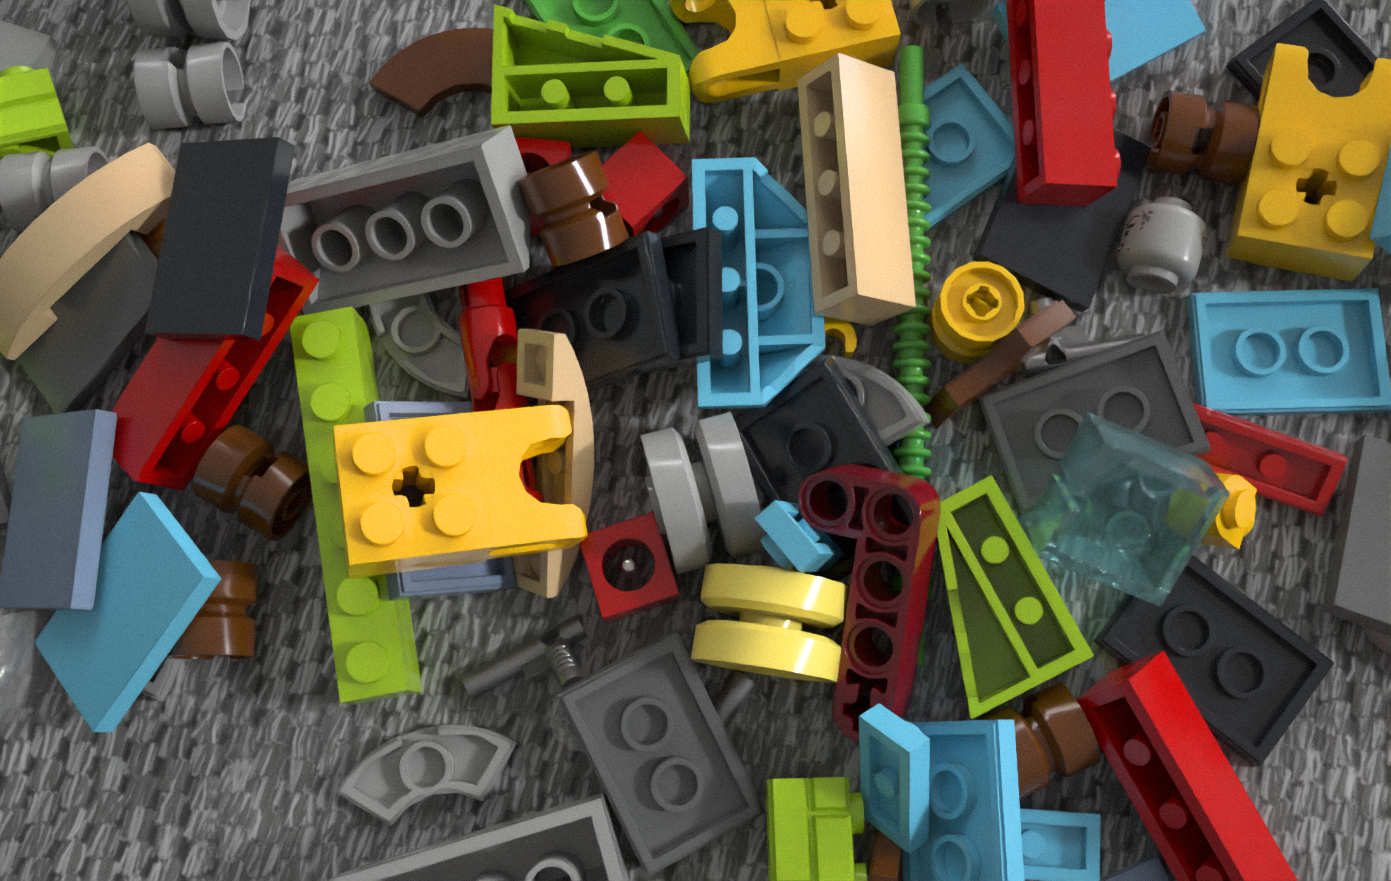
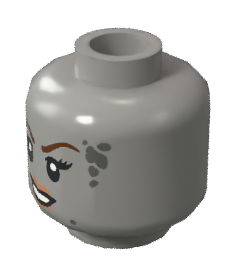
M1159 197L1155 199L1154 203L1140 205L1128 214L1116 256V263L1120 270L1127 275L1126 281L1128 284L1156 294H1170L1176 290V287L1183 286L1194 280L1207 239L1208 228L1203 219L1191 211L1192 207L1189 203L1179 198Z

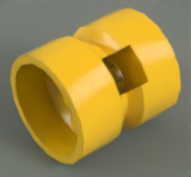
M970 262L956 268L945 280L928 317V325L931 327L929 335L935 348L946 358L962 364H973L993 349L1017 327L1022 317L1024 294L1017 279L1004 267L991 262Z

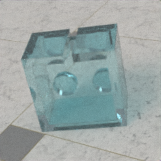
M1087 412L1059 462L1066 478L1052 475L1026 522L1039 558L1161 607L1223 507L1230 492L1207 461Z

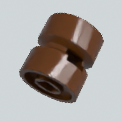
M1173 90L1165 91L1156 108L1150 131V137H1153V148L1160 150L1159 152L1150 151L1146 161L1147 169L1175 175H1185L1191 168H1195L1199 179L1237 185L1243 179L1255 150L1260 125V114L1257 105L1221 99L1212 107H1208L1204 96ZM1197 127H1199L1200 129H1199V132H1198V136H1197V140H1196L1195 147H1192V146H1193V143H1194V139H1195Z
M596 150L568 158L518 179L531 214L544 218L545 224L540 229L539 234L552 267L569 264L593 256L629 238L617 203L604 199L603 194L609 187V182Z
M239 424L229 427L210 445L199 462L193 478L192 489L196 496L224 513L231 514L238 511L241 523L273 541L284 537L293 529L302 515L297 511L300 507L305 510L313 498L308 464L285 451L275 454V447L272 442Z
M208 560L222 579L166 658L209 660L214 659V655H230V659L253 658L255 652L256 621L246 615V608L257 602L258 565L238 561Z
M1060 682L1023 698V709L1021 712L1016 711L1010 706H1005L977 719L1014 720L1019 800L1048 787L1049 773L1053 771L1067 778L1100 762L1099 745L1093 729L1075 697Z

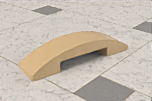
M146 143L89 175L41 213L0 258V351L6 359L16 360L58 320L50 307L126 234L133 230L147 235L167 216L175 170L157 146Z
M518 329L516 394L538 398V406L559 405L564 407L569 412L572 430L564 445L555 452L537 456V491L542 492L545 503L574 504L581 508L587 522L593 489L594 434L590 402L583 373L566 334L534 329ZM580 543L567 549L512 556L517 587L544 598L558 597L575 562Z

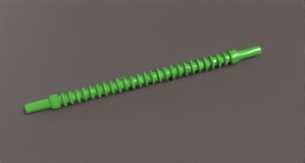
M909 45L900 49L898 117L916 307L894 316L900 322L892 327V332L899 336L900 340L892 345V350L899 353L900 357L892 362V367L900 373L899 377L894 379L915 398L923 409L924 406L931 403V397L923 392L924 388L931 385V380L923 374L925 370L931 367V362L923 357L924 353L931 350V344L923 339L925 335L931 332V327L923 322V319L931 314V309L923 304L924 301L931 297V292L923 287L925 283L931 280V274L923 270V267L931 262V257L923 253V250L931 245V240L923 235L924 232L931 228V223L923 218L924 215L931 211V206L923 201L931 193V189L923 184L931 176V172L923 167L931 159V155L923 150L931 142V138L924 134L931 127V110L927 105H924V49L920 46ZM925 412L928 419L931 421V415ZM924 427L897 440L899 441V448L892 451V456L899 459V467L903 474L916 476L923 480L924 477L931 475V469L924 467L923 463L924 459L931 457V451L925 449L923 445L924 441L931 439V433L925 431ZM900 571L899 575L893 576L891 579V588L896 591H901L903 587V578ZM930 578V584H929V590H928L927 599H930L931 596H932V580H931V578ZM924 622L917 666H924Z

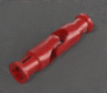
M502 277L460 285L459 291L463 313L458 317V326L473 412L530 407L527 396L516 394L518 333L514 310L506 305ZM488 358H490V360L496 367L489 368ZM532 458L523 460L520 464L519 477L525 491L539 502L545 503L544 495L542 492L537 491Z

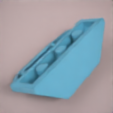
M755 157L692 159L693 230L711 227L722 233L723 359L697 364L698 410L764 408L825 350L824 316L814 314L807 211L783 186L768 174V170Z

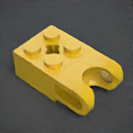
M669 0L672 11L681 21L685 23L715 22L726 28L731 34L728 40L699 52L692 61L688 77L693 95L703 103L721 102L774 89L782 91L798 87L797 80L837 53L881 68L892 66L901 35L891 0Z
M1277 43L1266 65L1257 104L1260 114L1259 133L1250 165L1240 181L1225 257L1272 268L1352 282L1373 259L1376 244L1370 239V232L1391 145V59L1378 58L1375 61L1373 71L1367 75L1360 85L1359 92L1353 96L1332 97L1319 92L1308 79L1307 59L1309 51L1305 47ZM1305 196L1312 199L1316 205L1305 202Z
M545 405L333 426V452L348 579L485 562L486 559L572 548L588 537L585 515L581 508L574 504L541 503L525 491L519 477L520 464L523 460L555 452L564 445L572 432L569 412L559 405ZM404 485L417 486L418 490H423L426 494L423 495L419 507H409L406 496H394L393 492L401 491Z

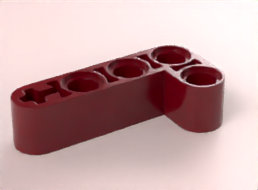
M841 464L810 475L802 483L798 493V508L803 519L811 527L823 532L857 539L833 701V718L838 729L847 738L859 743V716L873 706L880 703L901 719L909 710L941 508L936 490L926 480L916 476L861 465ZM832 481L838 483L845 490L848 500L845 513L837 510L830 502L828 489ZM894 494L904 497L910 503L913 510L911 526L902 525L894 518L891 512V500ZM883 561L893 564L900 571L903 578L901 591L890 588L884 582L881 575ZM873 627L883 630L890 637L893 644L892 654H886L875 646L871 633ZM871 691V698L864 699V696Z

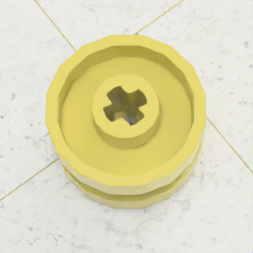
M720 563L705 565L700 597L701 602L716 612L739 617V621L706 620L697 624L691 661L726 669L795 680L836 683L841 647L832 639L803 632L801 628H834L842 624L846 618L850 587L827 578L790 569L785 570L779 567Z

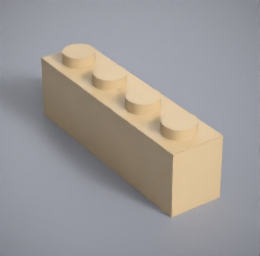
M837 53L797 80L814 314L873 326L916 307L895 73Z

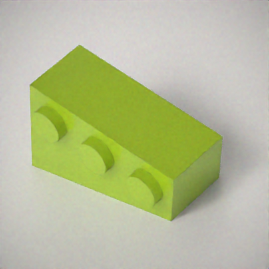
M494 4L491 126L494 129L511 125L514 137L570 142L571 148L623 146L639 131L655 145L690 143V83L680 55L605 34L603 38L577 32L570 30L565 23L550 19L548 23L515 15L512 9Z
M990 475L941 501L937 544L970 718L973 719L1090 659L1094 654L993 476Z

